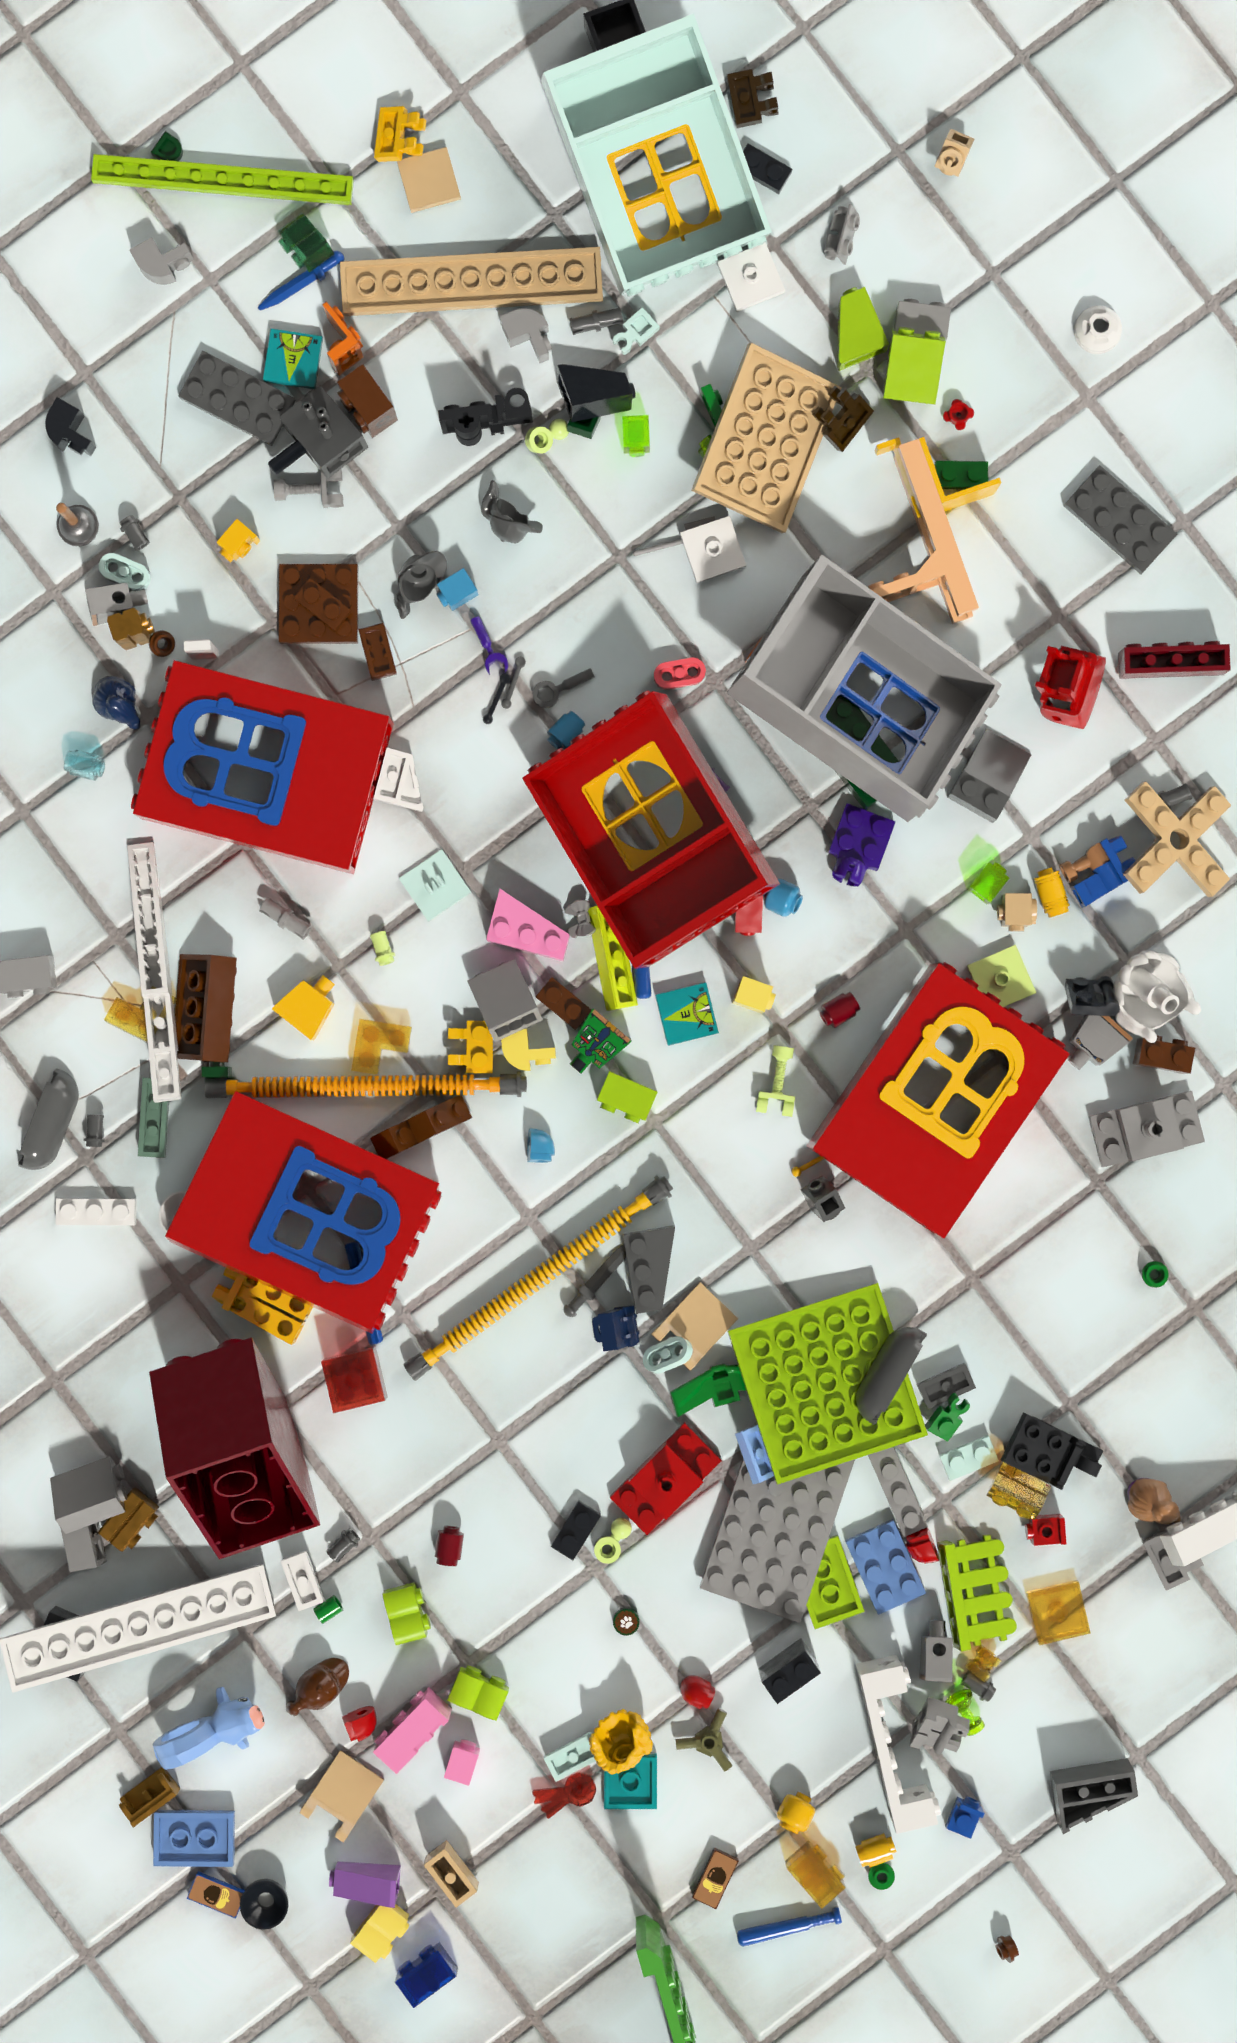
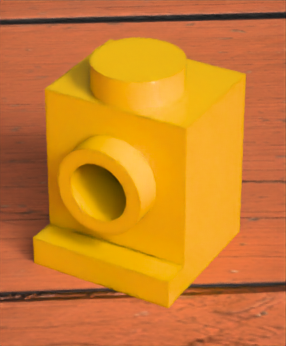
M236 519L216 543L221 548L219 553L231 563L233 559L236 561L239 557H245L252 548L250 544L254 542L257 545L260 540L256 534Z

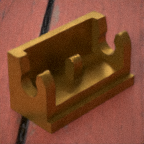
M161 1767L120 1798L121 1803L119 1807L134 1828L178 1794L180 1787L169 1772Z

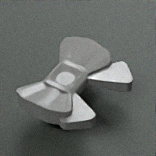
M587 900L575 901L569 904L564 911L565 914L577 916L578 924L566 930L572 938L589 936L596 931V928L590 922L588 912L590 902Z

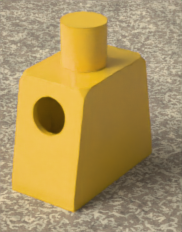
M324 975L321 976L314 986L303 980L274 1005L272 1010L310 1040L314 1041L334 1006V1003L326 995L335 984Z

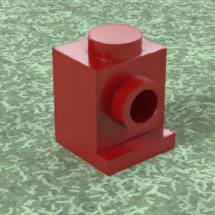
M1061 1514L1029 1516V1523L1025 1524L1027 1540L1031 1539V1543L1034 1546L1067 1544L1065 1518ZM1045 1527L1051 1529L1048 1536L1042 1535V1530Z

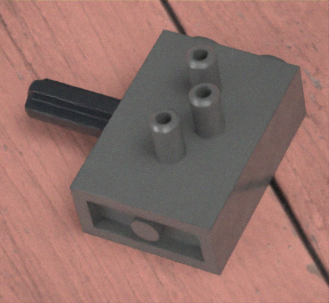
M319 386L315 390L309 391L302 400L294 406L288 407L279 416L283 426L295 442L271 459L268 465L275 474H279L306 453L328 479L369 447L359 430L326 391Z

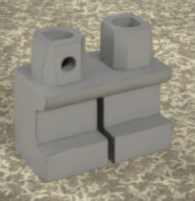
M928 1697L912 1725L910 1747L920 1750L923 1744L933 1747L938 1755H941L944 1749L957 1752L961 1744V1738L966 1737L969 1732L970 1719L958 1716L957 1706Z

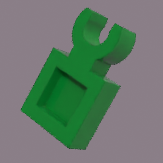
M956 1393L951 1394L948 1398V1406L944 1408L939 1405L925 1424L927 1431L948 1442L963 1422L959 1415L966 1413L970 1408L968 1400L964 1399L961 1404L956 1405L959 1397Z

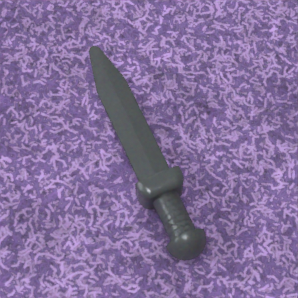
M625 1244L612 1253L585 1285L581 1284L579 1286L578 1295L568 1306L564 1305L563 1310L566 1316L575 1317L577 1315L576 1311L586 1300H593L596 1297L594 1293L627 1257Z

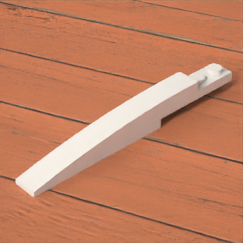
M153 842L127 845L153 1101L157 1103L180 1100L182 1098L177 1058L178 1043L155 847Z

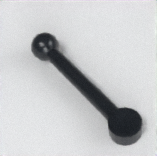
M506 673L500 676V686L488 714L483 717L485 724L493 722L492 715L505 685L511 680L510 676Z

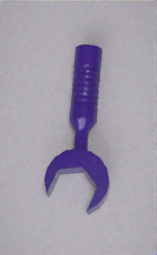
M480 616L474 617L470 622L482 647L486 648L489 654L485 660L486 671L490 675L489 666L498 661L505 665V673H507L509 667L507 658L501 653L493 652L491 648L492 642Z

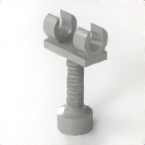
M342 469L328 479L321 472V483L289 485L285 482V479H274L275 501L286 500V497L290 494L317 493L322 494L323 508L343 507V495H328L327 481H342Z

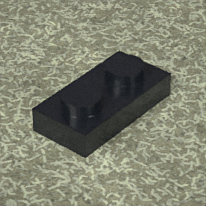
M747 143L743 153L753 180L780 194L793 169Z
M578 1501L551 1544V1547L569 1559L574 1560L601 1517V1514Z

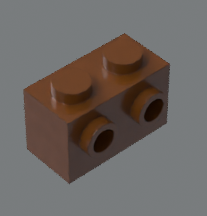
M1158 1035L1155 1043H1150L1145 1038H1137L1133 1059L1134 1065L1181 1074H1191L1195 1047H1189L1188 1041L1173 1039L1172 1043L1163 1042V1037Z

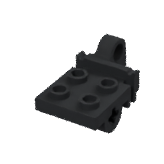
M512 388L507 392L504 400L503 395H495L496 405L485 404L484 401L472 402L470 406L460 408L459 405H447L444 407V410H438L442 433H456V437L462 445L473 446L480 441L482 429L490 428L491 436H493L495 433L504 434L503 426L533 423L528 395L521 388ZM519 394L523 396L525 401L522 406L514 407L510 404L509 401L513 395Z
M1023 1412L1001 1461L1062 1490L1073 1466L1089 1475L1097 1477L1102 1467L1098 1461L1103 1450Z

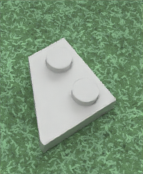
M386 748L373 799L419 812L423 811V803L421 802L412 754Z

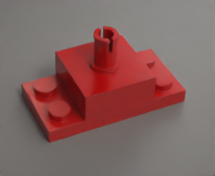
M684 1422L610 1495V1499L648 1535L663 1519L667 1520L704 1483L703 1479L722 1460Z

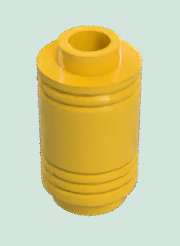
M1052 867L1038 871V877L1034 878L1044 913H1047L1050 918L1069 912L1068 906L1070 904L1059 870L1053 872Z

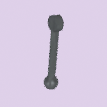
M518 657L515 660L516 669L506 698L501 702L502 707L505 709L511 707L512 703L510 700L520 670L526 664L523 657Z

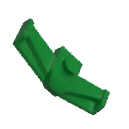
M723 1363L710 1367L708 1371L672 1390L670 1395L676 1418L711 1398L714 1407L740 1401L738 1391H746L739 1366Z

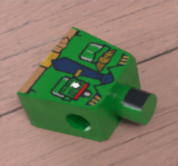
M593 1008L571 1044L579 1053L570 1062V1065L581 1074L591 1062L600 1069L628 1046L632 1040Z

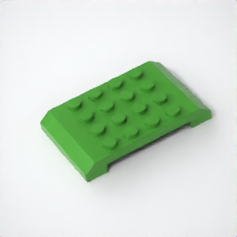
M646 1914L635 1917L636 1952L643 1977L655 1975L673 2042L696 2043L694 2026L689 2020L687 2001L685 1996L681 1997L682 1985L677 1970L674 1971V1956L671 1946L665 1945L659 1923Z

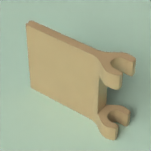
M699 1283L651 1335L657 1341H661L671 1331L675 1336L688 1340L692 1344L693 1352L691 1358L683 1365L691 1371L738 1318L702 1283Z
M340 1750L299 1813L309 1818L316 1806H320L343 1822L337 1830L335 1837L344 1843L384 1779Z

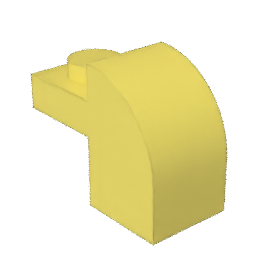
M523 1029L501 1039L502 1051L506 1060L520 1070L531 1071V1060H535V1065L551 1064V1059L556 1058L555 1047L529 1049L528 1029Z

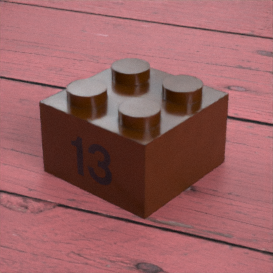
M363 364L337 382L340 389L337 392L340 401L348 413L353 410L354 413L352 415L363 434L368 432L373 438L398 421L393 405Z

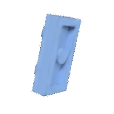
M753 1425L735 1433L752 1484L761 1483L773 1477L774 1475L758 1425Z

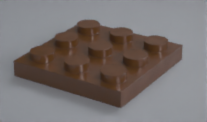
M279 564L280 644H358V564ZM309 578L313 579L352 611L336 632L294 599L295 595Z

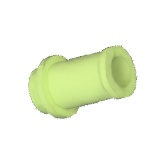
M386 931L370 935L377 956L375 961L379 962L380 966L393 963L395 953L391 951Z

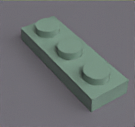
M142 1078L138 1156L166 1158L169 1101L157 1103L153 1101L151 1078Z

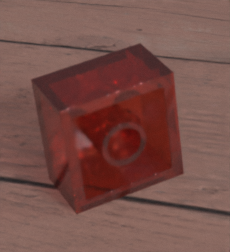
M376 1346L324 1358L321 1361L333 1413L382 1402L388 1398Z

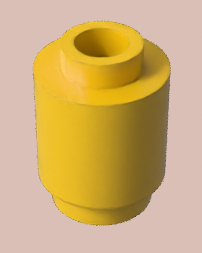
M885 1833L863 1840L860 1845L855 1846L862 1867L868 1865L873 1867L893 1860L892 1854L897 1852L892 1837L886 1838Z

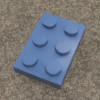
M893 1519L845 1540L878 1615L926 1594Z
M156 1810L154 1812L153 1866H234L235 1811Z

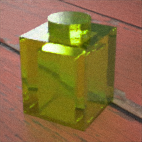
M649 415L622 416L624 454L629 453L631 457H641L645 453H650Z
M988 862L966 889L987 905L992 902L1010 878L1005 875L1007 870L1000 864Z

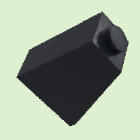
M566 364L557 365V384L571 423L631 410L632 399L636 396L633 383L628 382L625 373Z

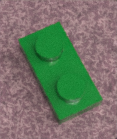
M711 384L701 387L700 395L712 423L716 427L722 412L720 405L723 404L719 391H713Z
M988 461L935 462V469L942 489H968L988 482Z

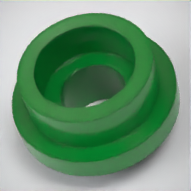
M1158 1261L1147 1263L1141 1273L1144 1283L1154 1288L1163 1286L1169 1276L1167 1267ZM1154 1269L1159 1272V1276L1156 1279H1152L1150 1276L1151 1271Z
M884 1862L869 1869L868 1879L874 1888L885 1890L894 1883L895 1873L893 1868ZM879 1873L887 1875L883 1881L878 1880L877 1876Z

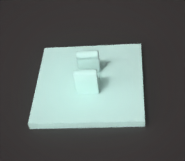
M442 849L399 878L428 922L471 893Z

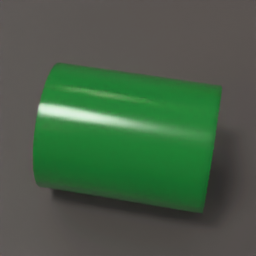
M333 1595L313 1608L319 1621L324 1624L341 1613L343 1607L337 1597Z

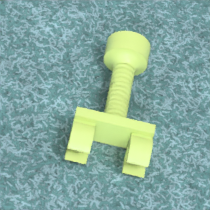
M773 1045L772 1056L777 1060L773 1090L771 1093L758 1092L756 1112L766 1113L768 1098L784 1100L782 1116L792 1117L795 1096L783 1095L782 1088L784 1085L786 1062L789 1059H793L794 1048Z

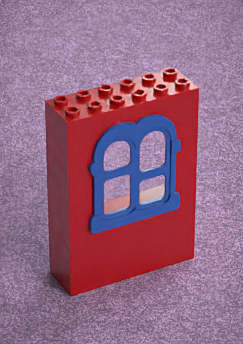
M174 660L173 665L168 666L165 681L168 682L166 691H162L159 697L158 707H161L159 717H155L152 723L151 732L154 733L152 743L148 742L145 749L146 766L145 769L141 768L138 775L140 788L138 794L135 793L132 798L131 809H134L133 814L142 820L354 875L374 801L373 796L381 765L394 725L390 716ZM207 713H216L242 720L244 726L237 750L228 751L201 743L196 738L194 732L198 718ZM257 725L284 732L285 737L278 761L270 762L249 755V746L254 728ZM204 755L219 760V768L213 789L204 790L187 783L183 775V767L191 757ZM238 764L273 774L274 778L266 804L262 805L234 798L224 793L231 765Z
M235 1091L165 1237L169 1242L373 1334L375 1329L380 1330L386 1318V1313H383L386 1304L392 1305L397 1294V1289L394 1288L397 1280L403 1281L409 1268L408 1264H406L408 1256L414 1257L420 1244V1240L417 1237L420 1232L425 1233L431 1220V1216L428 1213L431 1208H437L442 1192L439 1191L440 1183ZM305 1170H311L344 1186V1193L332 1215H327L293 1198V1192ZM356 1193H362L373 1198L381 1206L382 1218L376 1227L362 1230L344 1221V1216ZM286 1210H292L313 1221V1227L302 1249H294L274 1239V1232ZM325 1228H332L354 1238L360 1243L364 1255L361 1263L352 1270L338 1269L313 1256V1250Z

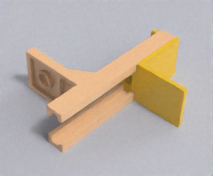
M898 437L876 445L874 450L876 456L894 451V461L929 559L916 574L909 576L908 572L895 576L893 582L884 584L883 581L868 586V588L887 602H891L939 585L952 624L973 617L972 611L978 610L979 606L945 511L994 495L1001 484L1000 478L945 496L924 437L901 444Z

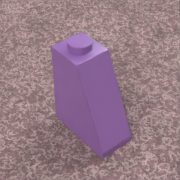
M337 1861L335 1870H330L329 1887H334L333 1896L395 1908L399 1894L401 1865Z

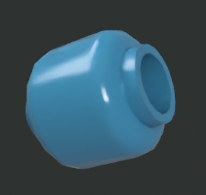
M778 878L780 885L763 895V898H765L764 905L767 910L787 917L791 913L795 914L798 911L803 895L800 894V888L797 885Z

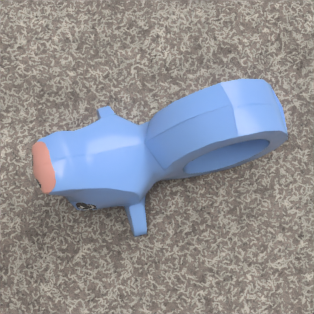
M217 1688L218 1707L214 1714L184 1723L160 1736L153 1742L155 1756L162 1768L167 1770L182 1766L196 1759L220 1742L231 1745L237 1744L241 1749L249 1747L247 1736L256 1733L265 1724L260 1708L257 1705H252L248 1697H241L230 1701L225 1688Z

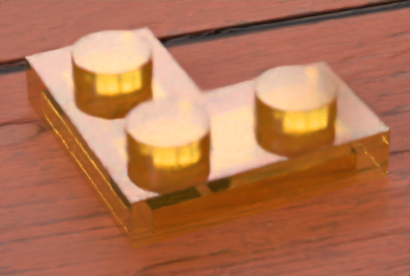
M172 996V1002L174 1005L177 999L176 997ZM116 997L104 1021L148 1043L144 1002L138 1008ZM164 1006L159 1015L163 1019L166 1016V1006ZM152 1009L153 1019H155L157 1013ZM154 1025V1034H156L158 1029Z
M359 1019L351 1071L378 1075L382 1049L408 1053L412 1027Z

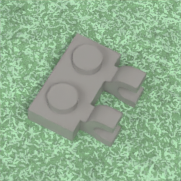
M1164 1530L1142 1540V1543L1167 1591L1189 1581L1190 1578L1187 1572L1197 1569L1204 1564L1200 1558L1186 1566H1173L1160 1538V1535L1167 1532Z

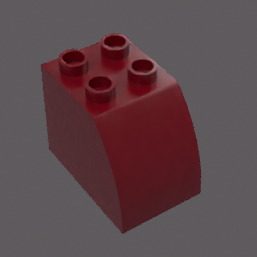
M252 1337L245 1340H226L217 1349L194 1357L179 1356L173 1358L165 1367L149 1372L166 1479L219 1560L321 1525L306 1462L285 1395Z

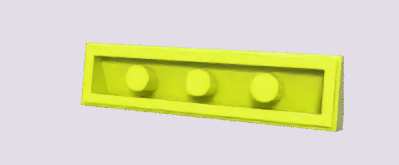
M598 906L591 907L588 912L590 922L596 928V931L592 934L606 1011L637 1006L630 961Z

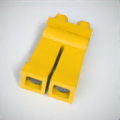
M225 1268L223 1275L234 1280L231 1289L221 1284H218L212 1297L223 1304L221 1308L226 1311H232L286 1343L293 1345L306 1322L304 1320L308 1318L313 1307Z

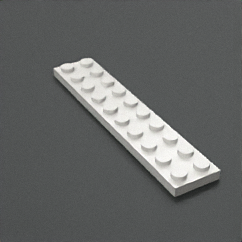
M258 1564L0 1638V1646L13 1693L272 1618L276 1614L263 1564Z

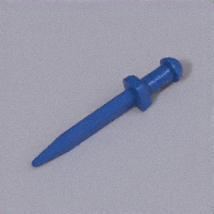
M333 251V255L320 264L316 261L311 262V268L272 292L258 306V309L264 310L280 304L317 279L323 281L326 277L325 272L345 260L344 255L340 251Z

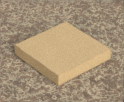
M447 147L423 153L422 156H412L404 158L402 161H397L411 213L461 200Z

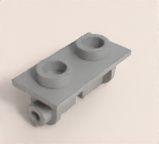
M849 204L848 208L839 206L838 210L834 212L830 230L838 232V235L829 234L824 249L826 259L835 260L838 257L844 265L847 263L848 256L852 254V240L855 231L858 230L860 225L859 214L852 204Z

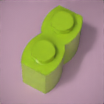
M415 1582L384 1590L382 1595L395 1645L426 1638L427 1630L431 1629L428 1614H423L420 1604H424L421 1588L416 1589Z
M473 1666L460 1667L447 1701L496 1721L509 1692V1687L505 1685L506 1681L497 1676H491V1678L481 1675L482 1671Z

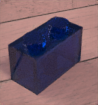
M440 1942L435 1946L431 1944L426 1946L418 1954L420 1957L412 1963L410 1960L406 1961L397 1969L398 1973L395 1984L413 2008L457 1977L458 1967Z

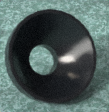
M260 1879L251 1883L244 1890L240 1900V1912L244 1920L250 1926L261 1930L271 1929L279 1925L284 1920L289 1907L288 1896L283 1886L270 1879ZM270 1893L274 1898V1903L269 1907L262 1906L258 1901L259 1895Z

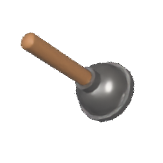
M64 503L57 504L56 510L60 514L57 519V530L64 542L78 547L92 542L99 530V522L94 512L84 505L67 507Z

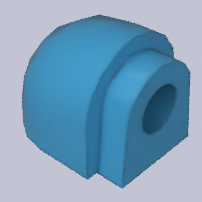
M529 1128L527 1162H552L555 1148L550 1135L543 1130Z

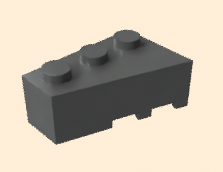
M675 1225L623 1234L636 1314L663 1309Z
M1128 1758L1050 1771L1056 1819L1062 1834L1069 1832V1828L1083 1821L1087 1823L1093 1820V1816L1105 1810L1109 1812L1138 1797L1135 1771Z

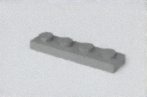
M894 1447L868 1455L902 1535L905 1537L928 1527Z

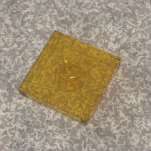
M1078 1580L1026 1592L1039 1645L1091 1634Z

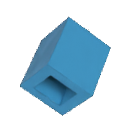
M464 568L437 584L440 591L436 593L443 607L449 605L452 611L479 595L478 590Z

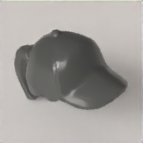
M491 480L489 489L481 504V512L486 519L490 520L493 533L502 542L507 541L515 544L519 543L528 532L541 533L543 525L538 521L528 520L527 515L520 514L511 503L500 499L499 488L496 482Z
M432 551L424 555H413L403 564L398 574L399 591L394 597V604L398 609L401 619L406 618L410 613V603L422 601L428 597L444 576L447 569V561L441 552Z

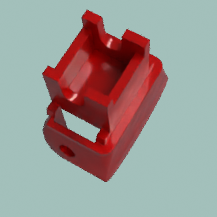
M1048 646L1046 650L1048 655L1039 682L1036 681L1035 687L1041 693L1040 712L1046 719L1052 722L1084 729L1099 692L1106 657L1061 646L1059 649ZM1048 697L1070 702V711L1053 707Z

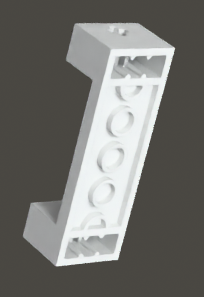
M897 1655L855 1664L889 1814L896 1834L938 1825L937 1815H941V1811L934 1791L929 1792L926 1784L902 1789L897 1772L893 1773V1770L898 1769L891 1746L887 1747L888 1743H892L888 1726L885 1720L881 1721V1717H885V1711L880 1698L908 1692L906 1684L911 1683L905 1662H900Z

